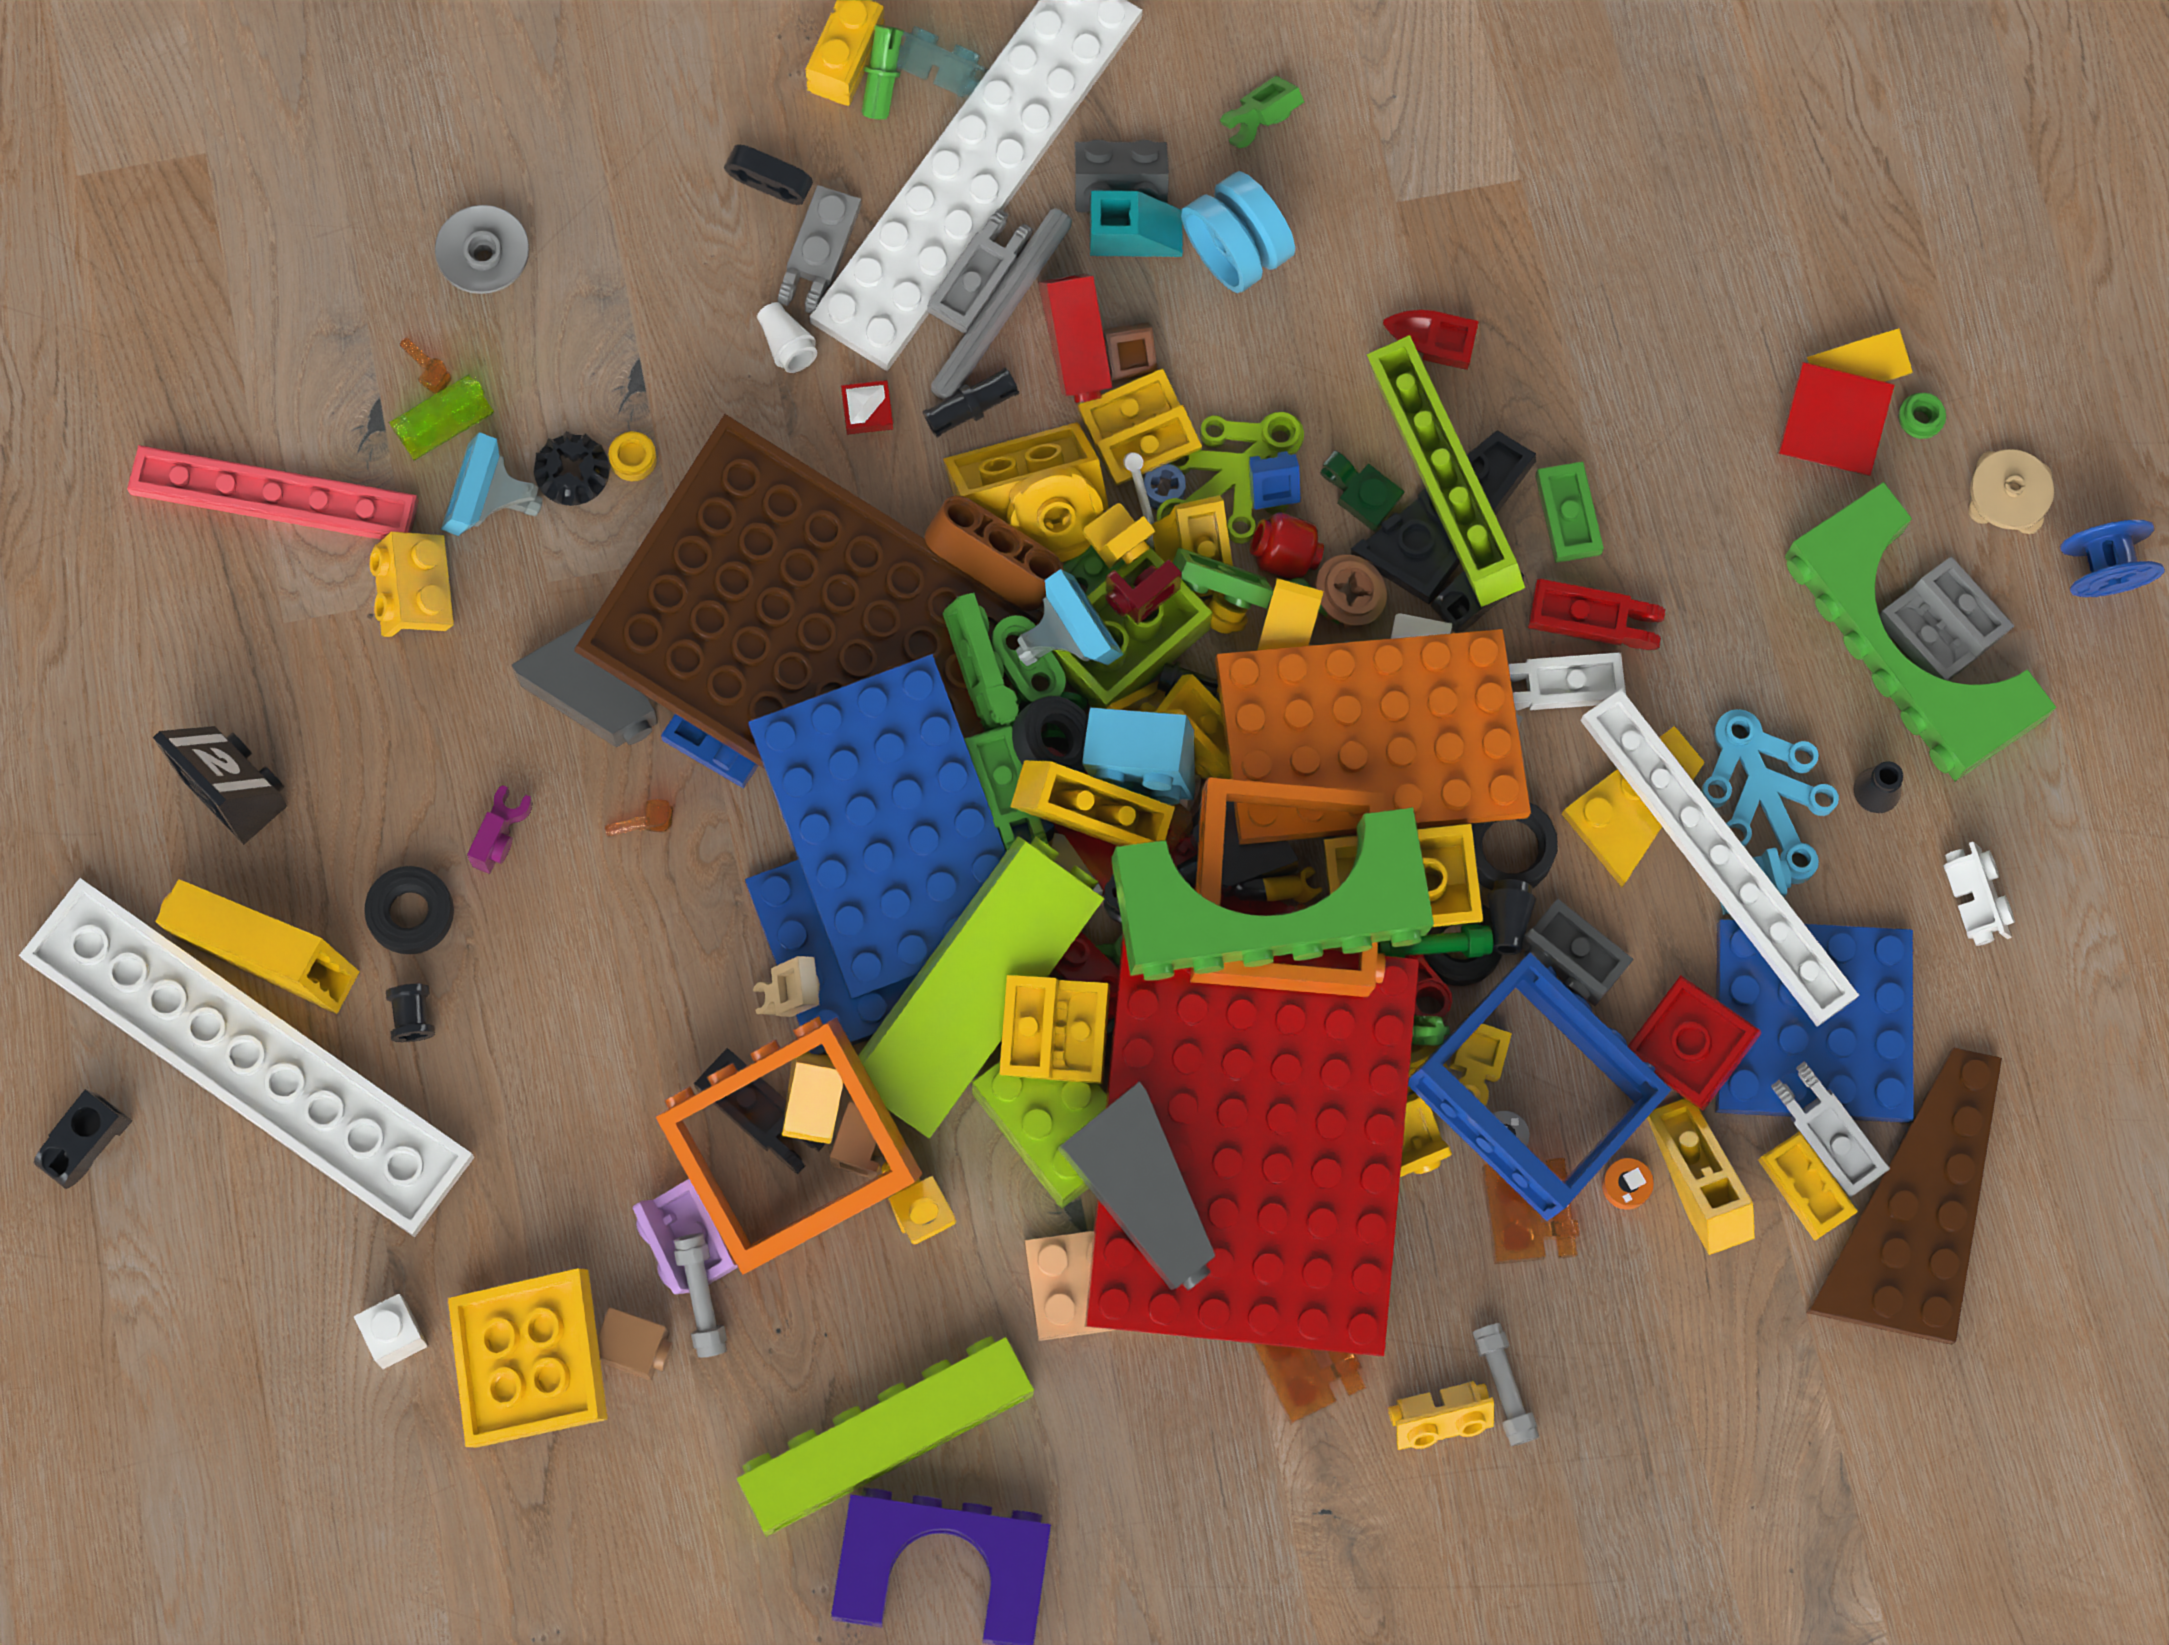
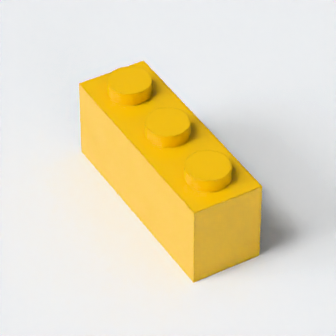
M1024 760L1010 806L1117 846L1164 841L1175 809L1171 805L1057 763Z

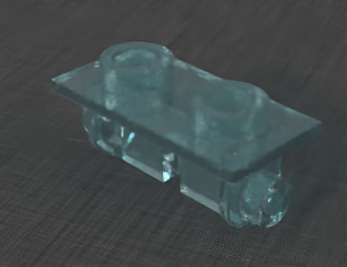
M917 26L913 27L911 34L904 31L902 35L906 37L903 46L900 45L897 69L927 80L932 66H938L940 69L933 84L958 94L959 97L970 96L980 83V80L974 78L977 69L985 73L989 70L977 64L981 55L955 44L952 52L936 46L939 36Z

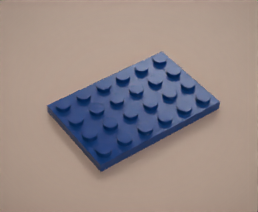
M932 654L748 722L851 999L918 974L1006 854Z

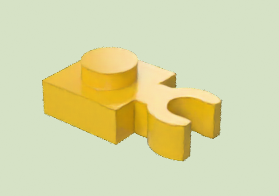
M1481 1024L1452 1055L1449 1068L1462 1072L1459 1081L1467 1089L1473 1091L1475 1097L1485 1106L1489 1099V1090L1485 1080L1496 1082L1500 1079L1512 1033Z

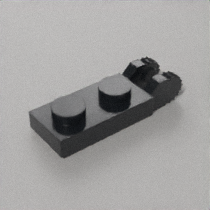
M726 1048L694 1082V1087L698 1091L708 1088L711 1084L707 1077L731 1063H734L737 1071L748 1065L730 1049ZM761 1077L713 1103L764 1150L768 1151L770 1149L792 1171L799 1174L805 1167L802 1158L779 1140L782 1136L786 1099ZM802 1139L807 1146L814 1148L818 1152L826 1144Z

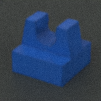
M1285 451L1277 453L1278 457L1260 459L1259 456L1250 457V492L1254 510L1301 502L1300 469L1296 454L1289 455Z

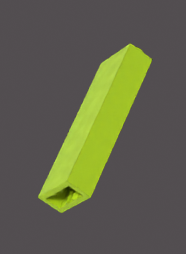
M1019 836L1016 838L858 1055L886 1108L929 1139L1002 1040L1007 975L1048 977L1104 900L1102 896L1093 890L1098 881L1076 865L1073 866L1070 872L1063 869L1054 862L1059 853L1036 836L1030 844Z

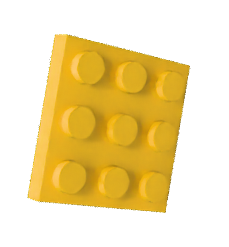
M572 1269L448 1298L466 1447L477 1448L608 1419L588 1269Z

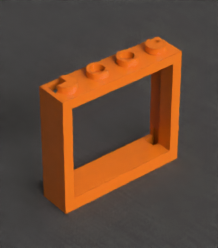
M1208 777L1202 788L1196 892L1210 902L1220 906L1226 801L1368 814L1392 810L1385 809V793ZM1378 942L1372 943V949L1359 952L1358 971L1275 963L1257 967H1245L1243 961L1224 963V969L1205 974L1194 973V968L1191 967L1190 982L1368 997L1376 987V983L1383 982L1385 954L1377 953Z
M819 1016L793 1030L797 1039L781 1048L777 1040L762 1046L750 1053L754 1062L737 1071L734 1063L718 1070L707 1077L711 1086L697 1094H694L691 1086L664 1100L669 1109L655 1117L742 1275L915 1183L923 1175L837 1017L825 1024L822 1023ZM822 1044L891 1169L751 1244L683 1119Z

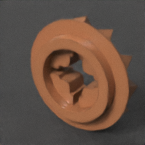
M1338 555L1326 561L1319 569L1317 578L1312 585L1317 590L1324 591L1320 605L1327 612V620L1335 619L1343 623L1344 629L1351 626L1365 627L1380 616L1387 601V589L1380 572L1370 562L1355 555ZM1348 579L1351 591L1358 594L1350 605L1346 601V594L1339 591L1347 583Z

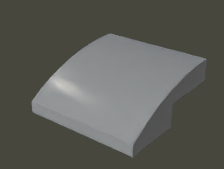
M1952 556L1922 577L1912 589L1879 613L1886 632L1916 666L1933 676L1947 681L1965 669L2014 627L2011 621Z

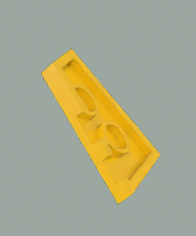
M1674 726L1659 738L1689 777L1694 780L1705 762ZM1618 769L1566 807L1562 812V816L1621 887L1624 886L1662 828L1661 824Z

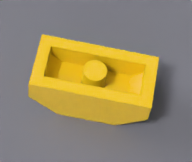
M1220 495L1174 505L1169 515L1151 524L1155 530L1152 535L1155 553L1164 562L1168 559L1173 562L1178 548H1182L1233 566L1224 501ZM1208 589L1207 594L1193 592L1198 597L1213 595L1217 591Z

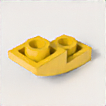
M1900 328L1807 357L1809 364L1882 382L1913 373Z

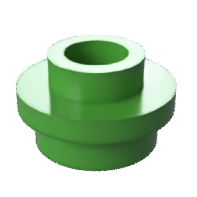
M1915 393L1907 397L1902 403L1898 419L1901 427L1907 434L1918 439H1927L1941 431L1946 421V411L1942 402L1936 396L1929 393ZM1914 413H1925L1929 422L1921 423L1914 418Z

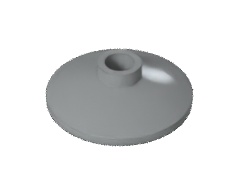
M476 205L456 212L443 224L436 238L435 256L441 273L452 285L466 292L487 294L506 288L521 275L529 257V242L522 224L511 213L495 206ZM481 251L492 253V257L486 261H478L476 259L477 254Z

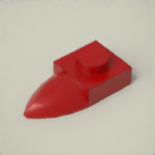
M1432 310L1404 311L1383 320V326L1396 340L1410 335L1416 350L1423 353L1422 360L1468 370L1479 321Z

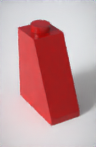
M1082 273L1038 281L1061 394L1065 396L1073 395L1075 403L1101 399V390L1112 388L1094 276Z

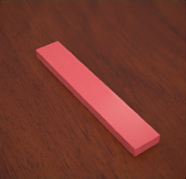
M138 445L127 488L130 495L380 540L385 538L390 532L411 533L419 502L417 495L140 445Z

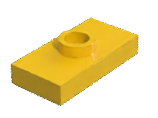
M1800 1131L1758 1159L1814 1241L1858 1212Z

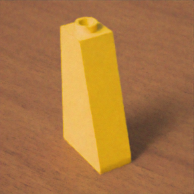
M180 879L176 882L172 892L164 898L160 907V913L155 921L174 938L335 1014H338L360 972L322 938Z

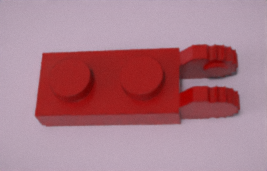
M1537 579L1534 587L1528 628L1619 646L1623 643L1628 647L1636 649L1658 650L1660 648L1661 636L1650 631L1626 627L1627 617L1629 616L1638 621L1659 623L1664 621L1666 610L1654 603L1650 604L1633 600L1630 595Z

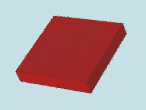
M1802 362L1778 454L1871 476L1895 385Z
M1680 975L1627 1047L1643 1062L1656 1068L1654 1073L1672 1090L1704 1112L1762 1033L1757 1027Z

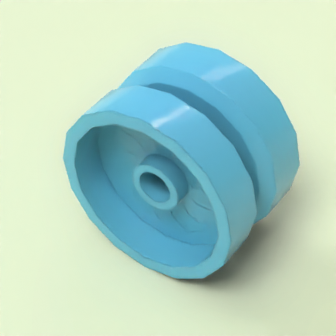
M1241 171L1232 173L1215 185L1214 197L1207 194L1202 195L1182 209L1181 218L1184 229L1194 249L1213 275L1228 289L1236 293L1245 291L1261 279L1262 266L1269 270L1275 269L1295 254L1296 247L1293 235L1277 205L1261 185Z

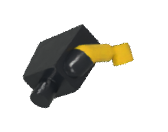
M1226 801L1221 893L1224 897L1234 895L1241 901L1271 902L1294 899L1297 902L1306 903L1322 892L1321 887L1313 889L1305 881L1315 874V870L1312 867H1306L1296 875L1292 874L1298 870L1299 859L1287 840L1239 845L1234 802ZM1201 803L1192 818L1193 829L1190 831V841L1197 854L1175 866L1183 879L1193 889L1196 888Z

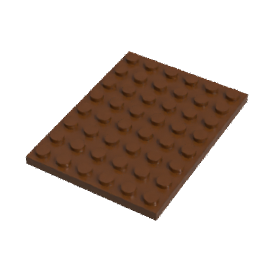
M724 414L576 645L574 651L764 768L748 726L749 721L931 654L934 657L963 738L981 734L985 727L980 723L981 718H978L973 701L970 699L943 616L944 609L959 596L975 593L978 606L984 608L988 617V636L990 640L996 625L1004 618L1015 615L1023 616L1037 626L1041 622L1044 613L1038 609L1026 610L1016 606L935 554L928 547L923 537ZM1010 635L1006 638V645L1011 650H1016L1020 646L1017 641L1018 636ZM1004 672L1002 678L1003 685L1009 688L1012 683Z

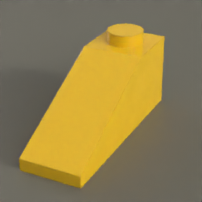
M1684 1098L1654 1109L1647 1117L1686 1214L1708 1254L1711 1255L1755 1239L1753 1202L1699 1108Z

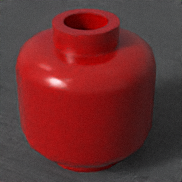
M1279 512L1273 514L1268 520L1262 519L1258 523L1251 541L1250 553L1256 556V563L1260 570L1291 580L1302 578L1309 569L1316 570L1323 557L1324 544L1318 542V530L1314 523Z

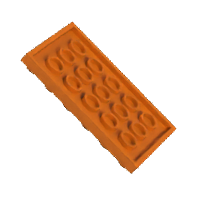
M1503 629L1232 652L1216 655L1215 665L1231 779L1385 793V809L1413 808L1417 828L1525 819L1529 817L1531 809ZM1234 802L1239 845L1357 834L1356 826L1364 813Z

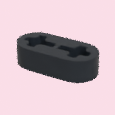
M735 145L724 166L725 171L735 180L793 205L803 204L813 184L812 178L800 168L746 145Z

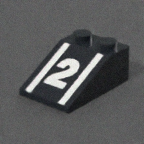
M215 726L159 731L152 737L178 777L243 845L287 807L279 793L284 788V785L266 766L258 771L247 760L252 755V752L233 732L226 738Z

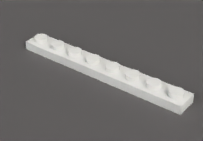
M1620 689L1584 714L1580 721L1814 1024L1818 1027L1859 996L1857 991L1623 690Z

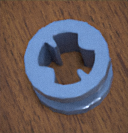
M1166 464L1146 473L1144 485L1152 508L1158 510L1164 501L1171 498L1183 500L1186 481L1182 471L1176 466ZM1161 478H1167L1171 480L1170 487L1176 485L1177 489H1170L1168 496L1158 495V487L1152 489L1151 485H1159Z

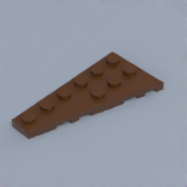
M1953 1048L1949 1052L1923 1099V1103L1914 1120L1901 1139L1900 1145L1888 1165L1890 1169L1882 1174L1851 1230V1234L1841 1253L1834 1261L1825 1282L1806 1313L1952 1345L1956 1343L2002 1058L1959 1048Z

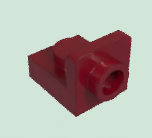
M1168 559L1158 569L1155 565L1145 569L1134 581L1133 585L1135 588L1132 589L1113 570L1106 576L1107 594L1105 598L1118 615L1125 617L1128 614L1138 625L1180 590L1182 572Z

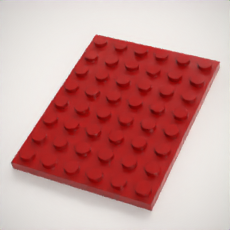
M1123 934L1106 1108L1138 1082L1146 1089L1215 1257L1206 1264L1211 1272L1190 1290H1187L1183 1284L1171 1290L1097 1199L1085 1327L1385 1356L1418 959L1385 956L1383 982L1376 983V987L1368 997L1190 982L1191 967L1174 970V976L1166 979L1148 981L1144 980V974L1130 976ZM1323 949V955L1317 958L1294 960L1293 954L1273 956L1274 962L1272 963L1358 971L1359 953L1346 954L1343 951Z

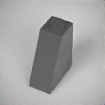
M595 616L512 664L516 679L522 688L616 748L625 742L628 745L640 742L652 732V726L657 724L654 708L644 694L574 651Z

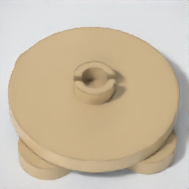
M2007 449L1997 452H1985L1978 459L1976 470L1972 476L1970 486L1972 501L1968 506L1969 516L1972 520L1981 524L1990 522L1997 527L2019 530L2025 534L2037 532L2043 525L2044 515L2049 510L2054 497V484L2050 468L2035 456L2021 450Z

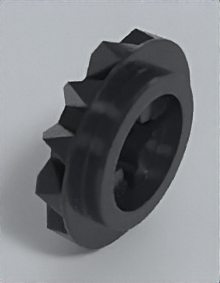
M566 431L563 436L555 439L548 438L546 445L540 452L536 453L533 472L540 491L548 499L561 505L575 506L591 501L602 492L609 478L610 465L601 444L592 440L586 433L577 435ZM562 455L565 458H569L572 462H576L579 459L583 460L579 464L583 481H580L577 476L574 477L570 472L563 476L560 474L563 471Z

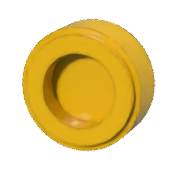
M635 431L622 433L612 441L609 447L608 455L611 468L621 479L640 481L648 477L655 469L657 463L655 446L651 439L643 433Z

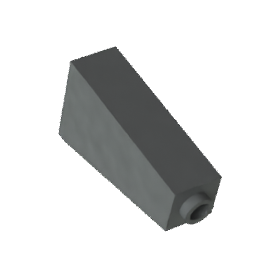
M1138 1082L1057 1149L1171 1290L1176 1289L1183 1284L1187 1290H1190L1211 1272L1206 1264L1215 1257V1254L1147 1091Z

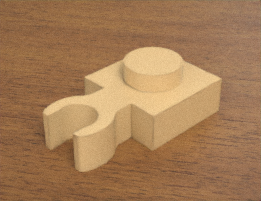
M797 956L771 968L772 982H759L753 988L754 992L765 993L764 1005L761 1008L755 1009L757 1014L792 1017L818 1006L820 983L816 975L815 958Z

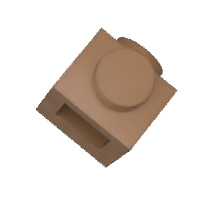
M849 1101L830 1154V1163L833 1167L873 1179L881 1173L880 1163L874 1161L875 1157L884 1158V1155L857 1106Z

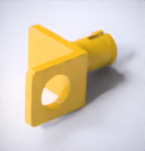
M887 1161L881 1167L882 1173L891 1169ZM933 1176L923 1181L919 1178L915 1183L888 1198L900 1230L908 1235L913 1244H918L956 1223V1218ZM935 1219V1220L932 1221L931 1223L926 1224V1225H923V1224H925V1223H927V1222H929V1221Z

